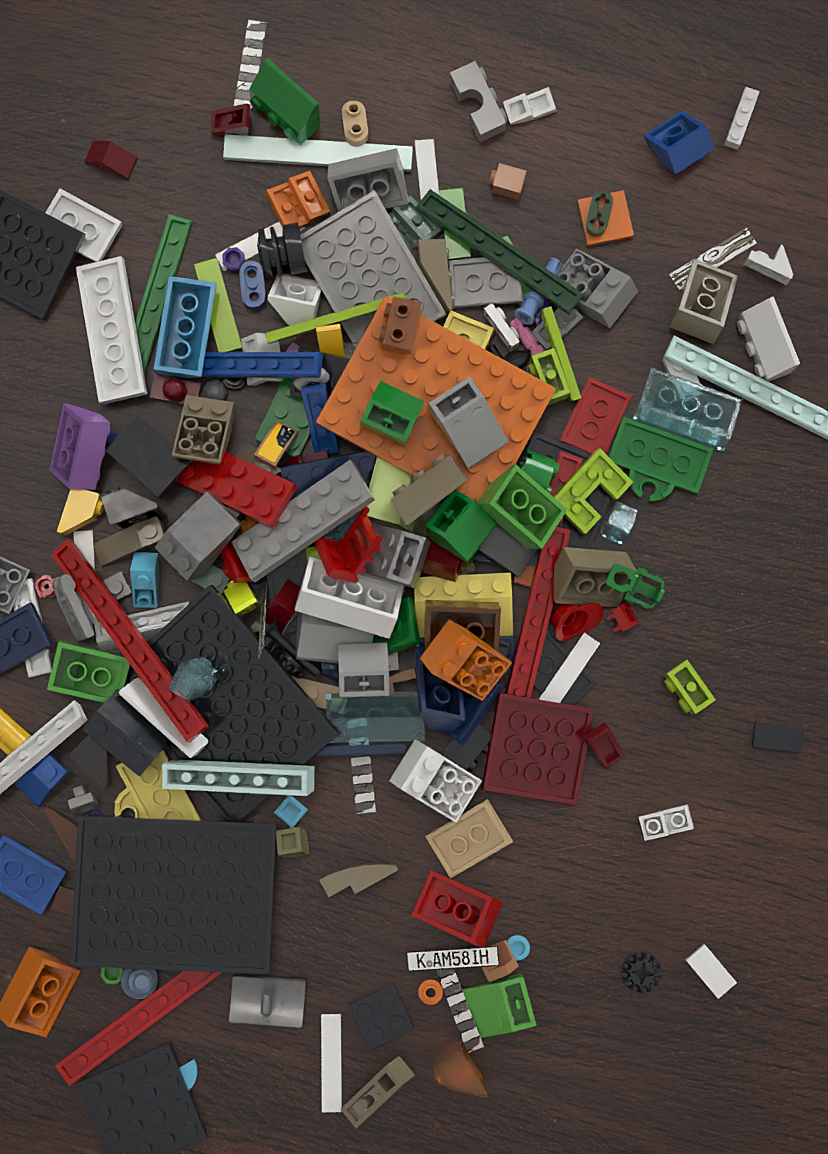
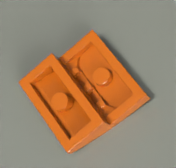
M310 170L289 178L288 182L270 188L265 193L281 226L298 222L299 229L331 212Z

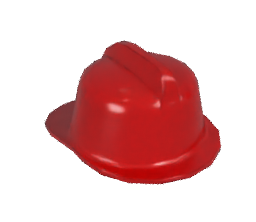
M588 603L581 606L561 604L550 616V621L555 628V637L559 641H565L593 630L602 620L604 611L598 603Z

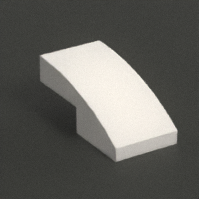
M549 87L527 96L524 93L503 102L511 125L557 112Z

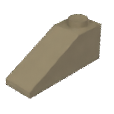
M156 516L94 543L93 546L100 566L103 567L133 556L134 552H143L154 548L165 534V529L161 519Z
M398 1056L374 1076L340 1110L357 1129L406 1085L415 1074Z

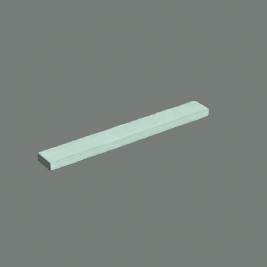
M225 134L223 158L224 160L328 167L331 163L397 148L404 172H411L413 147L380 144L352 146L347 142L306 140L299 145L295 140L291 141L288 138Z
M676 336L672 338L663 359L828 440L827 410Z

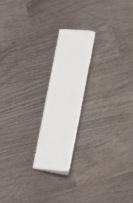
M189 602L127 616L144 639L149 641L178 615ZM96 622L95 633L99 649L107 651L118 648L101 623Z
M140 678L134 679L119 691L120 695L188 757L192 758L198 755L208 744V739L202 734L197 736L192 742H186Z

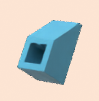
M134 552L130 568L133 608H158L160 581L159 553Z

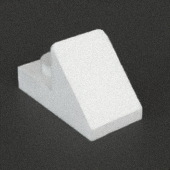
M782 244L776 251L773 260L762 251L755 252L752 250L744 263L745 266L785 285L793 277V272Z

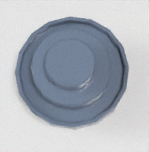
M125 968L120 977V985L123 991L135 999H142L151 995L158 982L157 974L153 969Z

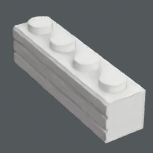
M745 87L725 140V146L738 150L760 91Z

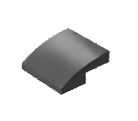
M496 523L495 529L479 549L480 552L499 563L501 567L518 578L537 550L527 549L498 523Z

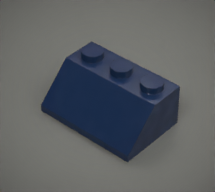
M417 646L415 654L419 714L429 729L451 733L465 721L463 690L432 674L420 660L424 653V648Z

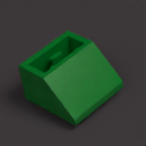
M380 381L363 414L360 426L405 446L425 401Z
M455 489L427 522L425 527L430 540L468 563L495 529L496 523L474 500Z

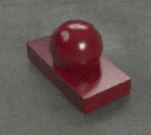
M155 374L150 398L184 405L186 395L200 397L202 384L182 380L177 377Z
M605 722L585 735L589 747L592 748L604 769H607L625 756Z

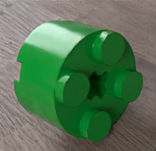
M526 450L523 455L527 457L525 463L520 462L518 467L551 494L552 487L549 486L552 477H556L560 464L555 463L553 458Z

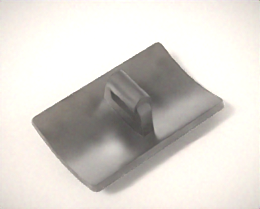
M234 974L232 978L229 1023L301 1029L306 981L304 979Z

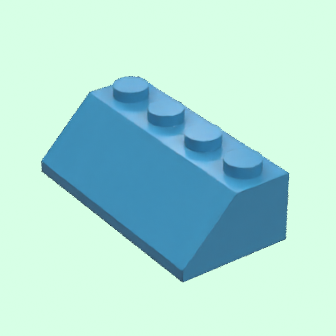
M169 276L154 363V371L157 375L180 379L202 377L217 283Z

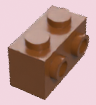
M393 296L392 303L386 304L384 317L388 318L387 327H381L379 341L383 342L382 349L411 355L422 306L421 302Z

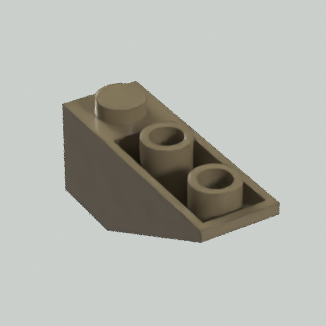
M418 239L411 246V254L447 314L453 309L454 296L450 289L452 274L448 270L449 249L446 247L445 239Z

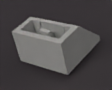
M387 642L338 644L340 697L389 696Z

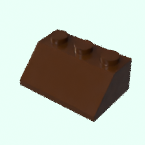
M425 600L424 652L449 619L467 629L499 652L501 618L499 602Z

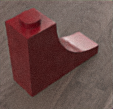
M422 536L431 543L421 573L456 582L465 561L430 540L428 536Z

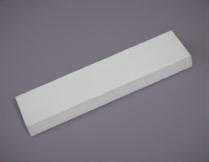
M26 579L13 605L14 611L28 603H33L43 623L34 579ZM49 649L25 661L29 678L48 674L52 671L53 665Z

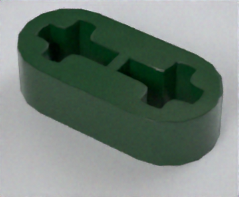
M605 190L597 191L590 203L585 228L587 233L593 237H598L605 233L608 225L613 198ZM601 197L605 198V202L608 203L604 204L602 211L598 210L599 202H597ZM596 216L600 217L599 224L602 225L599 226L598 230L593 229L594 225L590 224L595 222Z

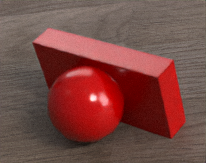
M231 539L221 552L224 560L222 566L223 573L227 578L233 579L234 583L252 582L232 544V541L235 539Z

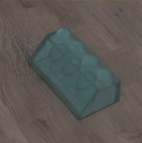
M651 368L632 420L723 452L731 438L742 400Z
M389 692V696L340 697L339 693H326V717L340 732L329 743L414 741L415 739L425 741V722L419 714L418 692Z

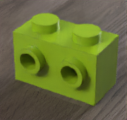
M552 348L532 355L530 365H527L529 374L556 388L548 405L567 399L571 392L555 349Z
M688 660L682 661L664 674L666 687L671 693L676 692L680 700L678 703L685 713L697 714L715 701V698Z

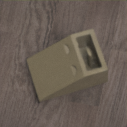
M186 395L172 457L220 464L232 432L235 418L234 402Z

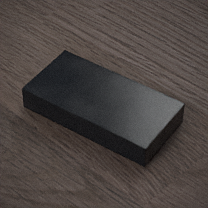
M754 723L752 747L802 753L804 728Z

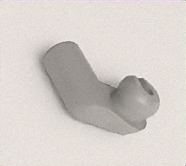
M321 368L320 378H297L293 384L301 390V387L307 386L309 382L327 383L330 376L324 368Z

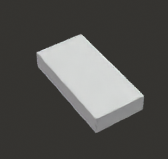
M702 944L685 959L718 999L737 983L705 944Z

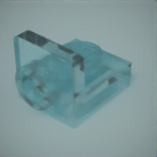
M616 501L602 536L612 542L624 544L636 519L638 510Z

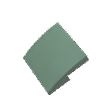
M410 195L408 197L409 203L395 206L389 216L411 252V246L418 239H434L442 229L416 210L418 203Z

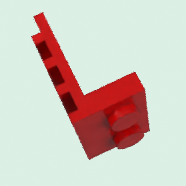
M369 507L362 509L340 542L321 537L314 543L328 577L357 584L359 581L358 574L366 571L365 564L374 560L373 553L375 551L380 552L382 549L380 543L383 541V538L379 535L376 536L367 516L370 511Z

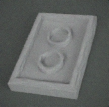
M485 257L448 261L449 270L452 274L450 289L454 296L453 309L488 306L491 303L493 305L523 303L522 283Z

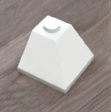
M284 273L282 277H279L277 274L268 295V301L285 322L291 326L317 318L322 289L316 280Z

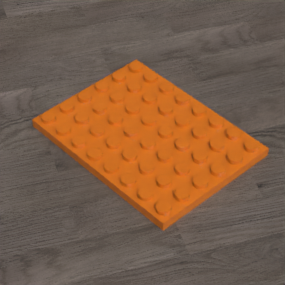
M385 295L321 411L316 424L411 476H414L422 469L425 472L429 471L434 467L431 462L443 454L445 457L451 455L468 477L467 481L457 487L456 490L477 503L488 485L513 464H516L556 388L421 314L419 315L411 355L382 349L383 342L379 341L382 326L387 327L388 318L384 317L386 304L392 303V298ZM470 376L484 396L509 442L467 469L427 409L429 402ZM380 381L425 401L405 446L360 426L363 414Z

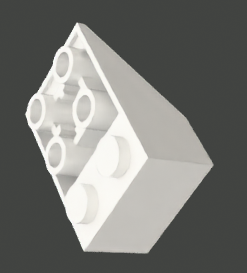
M416 739L389 780L401 790L456 823L482 780Z

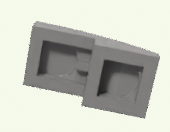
M576 307L570 315L559 308L554 312L561 337H564L584 318ZM541 322L532 333L548 350L551 348L544 324Z

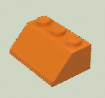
M29 947L0 1001V1020L8 1027L47 1037L81 970L70 966L69 963L48 952Z

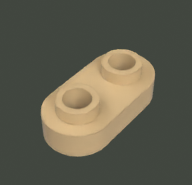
M349 101L342 108L345 140L352 146H361L368 140L365 107L358 101Z

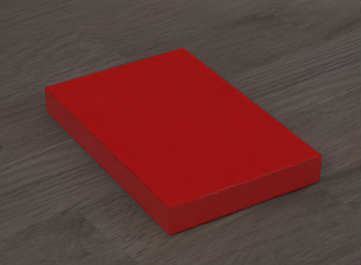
M588 377L582 390L581 398L578 399L559 442L591 455L599 448L606 454L632 396Z

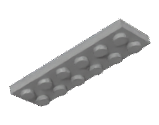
M349 460L288 502L273 529L258 523L233 540L232 544L250 579L257 582L375 501L355 463Z

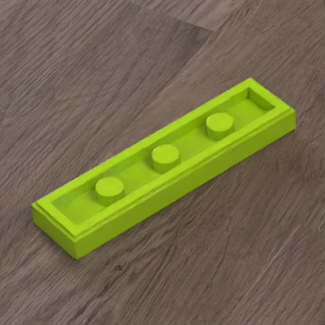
M215 258L194 264L198 280L217 283L211 326L218 351L235 352L242 350L241 340L218 259Z
M552 307L540 310V315L551 348H554L571 392L568 400L580 399L581 395Z

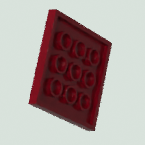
M498 692L481 789L577 805L588 748L585 735L591 731L594 709Z

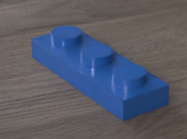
M326 384L301 387L314 452L318 453L326 450L329 454L339 453L337 435L316 424L321 411L329 399Z

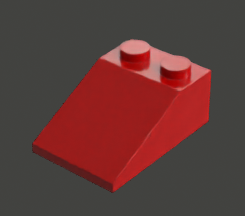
M431 870L411 916L469 943L484 947L503 902Z

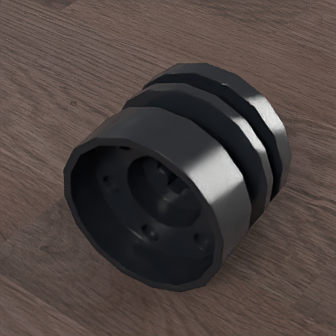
M298 222L284 224L282 226V236L279 237L274 227H270L271 238L266 239L264 228L258 229L257 248L261 267H263L267 279L273 278L272 267L276 266L279 277H282L283 265L287 264L292 275L307 272Z

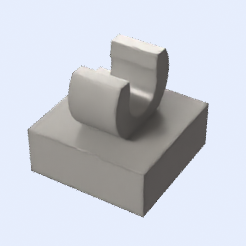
M83 785L73 788L76 798L68 800L70 810L76 816L100 808L98 799L91 792L88 793Z

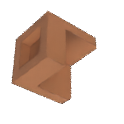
M506 940L491 945L498 946L500 966L482 967L489 982L509 975L519 967Z

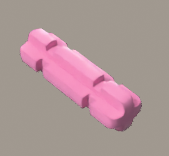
M517 318L510 322V327L513 326L517 330L520 341L527 350H531V355L545 351L541 344L538 345L539 341L529 328L524 326V323L520 322Z

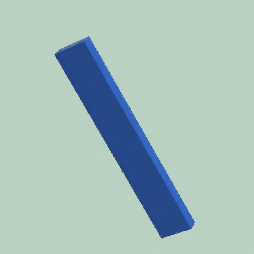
M206 352L202 377L320 378L323 354L320 352Z

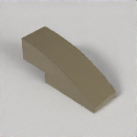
M387 863L350 866L320 878L319 881L328 897L348 886H351L356 894L398 871V867L396 864Z

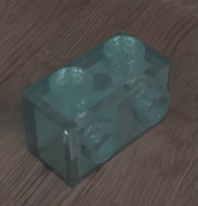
M201 657L181 662L168 689L188 701L202 697L215 684L216 678L214 675L217 670L211 667L212 663Z

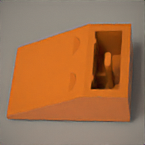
M450 619L420 657V660L432 674L482 701L512 664L505 656Z

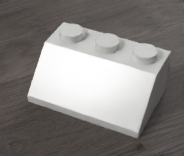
M774 297L740 314L737 327L739 332L745 335L747 340L746 350L749 356H753L756 365H754L756 375L769 382L790 374L800 362Z

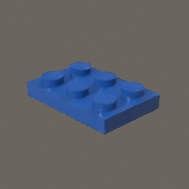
M3 835L0 840V891L36 913L43 915L68 871L7 835Z

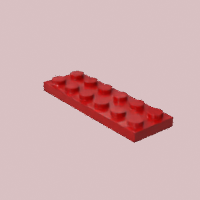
M227 452L224 453L220 464L191 460L190 466L175 481L201 495L210 491L224 506L272 529L297 489L294 483Z

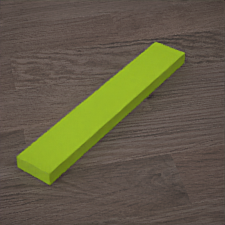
M403 292L389 296L392 299L393 296L406 299ZM384 298L267 332L265 334L267 343L269 345L316 331V327L340 324L374 314Z

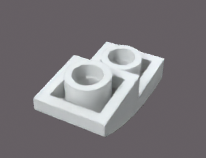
M688 804L639 816L645 841L694 829Z

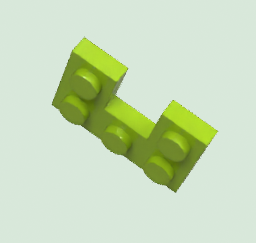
M599 448L595 450L553 497L568 509L564 516L582 534H586L601 518L585 500L592 491L600 485L614 500H617L633 481Z

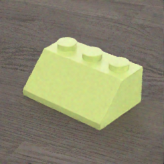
M378 457L369 486L375 501L366 506L370 509L367 516L376 524L413 533L417 519L407 526L390 501L395 497L392 494L394 490L402 484L408 487L414 482L413 476Z

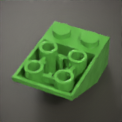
M522 973L462 989L480 1038L511 1033L536 1026Z

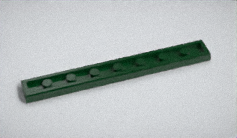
M430 189L416 206L418 212L566 314L570 315L582 300L583 293Z

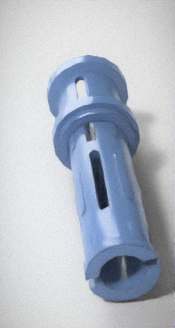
M550 258L545 268L557 275L563 264L559 263L560 261L556 258ZM533 290L524 295V302L514 313L520 322L527 325L533 324L536 312L544 305L543 297Z

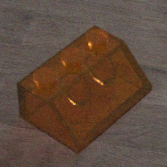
M459 1039L434 1055L433 1074L441 1086L445 1084L448 1090L482 1098L488 1096L484 1078Z

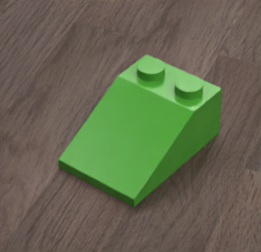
M59 640L47 690L105 703L117 689L121 690L124 688L130 663L124 656Z

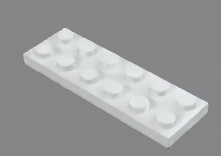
M119 256L76 267L99 403L103 405L146 395L147 389L124 259Z

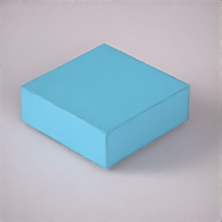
M288 795L274 813L288 826L293 828L308 809L292 795Z

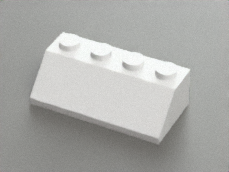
M310 557L298 594L295 611L390 638L398 618L404 585L361 572L357 576L359 580L357 584L340 579L335 580L327 576L320 559Z

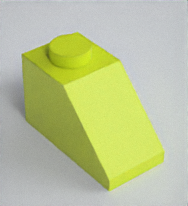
M232 580L226 585L228 588L224 590V593L235 614H239L242 617L261 606L248 582L234 583Z

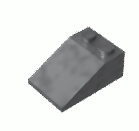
M207 491L165 532L155 546V549L187 581L201 578L242 523L210 491Z

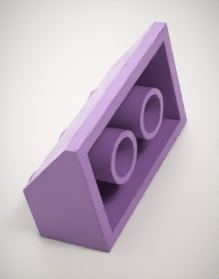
M63 403L50 471L69 489H96L97 481L100 479L101 462L105 456L106 439L110 434V422L99 413Z

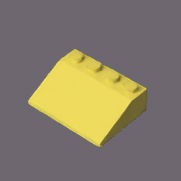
M511 573L459 575L456 582L435 576L419 577L416 589L414 588V598L420 638H424L425 600L499 602L501 608L499 636H513Z

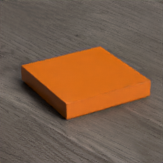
M624 190L610 193L613 198V204L605 233L598 237L589 235L585 228L592 197L578 199L577 204L587 247L634 237ZM603 197L597 201L599 202L598 210L602 211L604 204H608ZM596 216L594 223H590L594 225L593 229L595 230L602 226L599 224V216Z

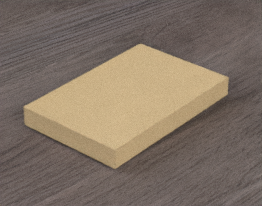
M488 799L463 813L457 823L451 820L425 836L450 879L513 842Z

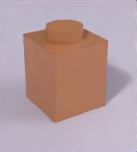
M499 163L497 171L492 170L489 184L493 185L492 193L519 200L526 171Z

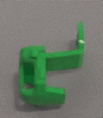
M617 563L613 564L606 579V585L617 591L626 592L623 598L631 604L635 602L642 607L652 609L656 604L660 603L665 592L664 581L660 577L647 573L648 570L636 567L637 572L635 574L628 567ZM624 571L628 579H631L629 585L626 583L624 585H617L614 582L615 573ZM642 576L659 582V587L656 588L643 582ZM639 593L652 599L651 604L649 605L634 598V594Z

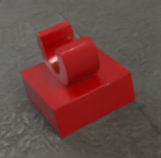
M628 602L611 610L613 613L606 618L607 621L613 618L617 620L618 626L612 629L613 632L620 630L624 632L639 624Z

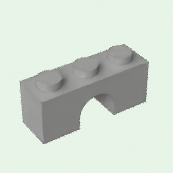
M476 61L450 72L449 82L459 102L467 98H475L481 103L482 107L470 114V124L479 142H482L504 132L508 119L504 109H499L496 103L497 96L492 87L489 88L486 83L487 76L482 67L479 68Z

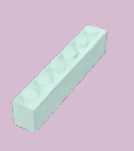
M172 759L162 764V789L307 796L314 791V766Z

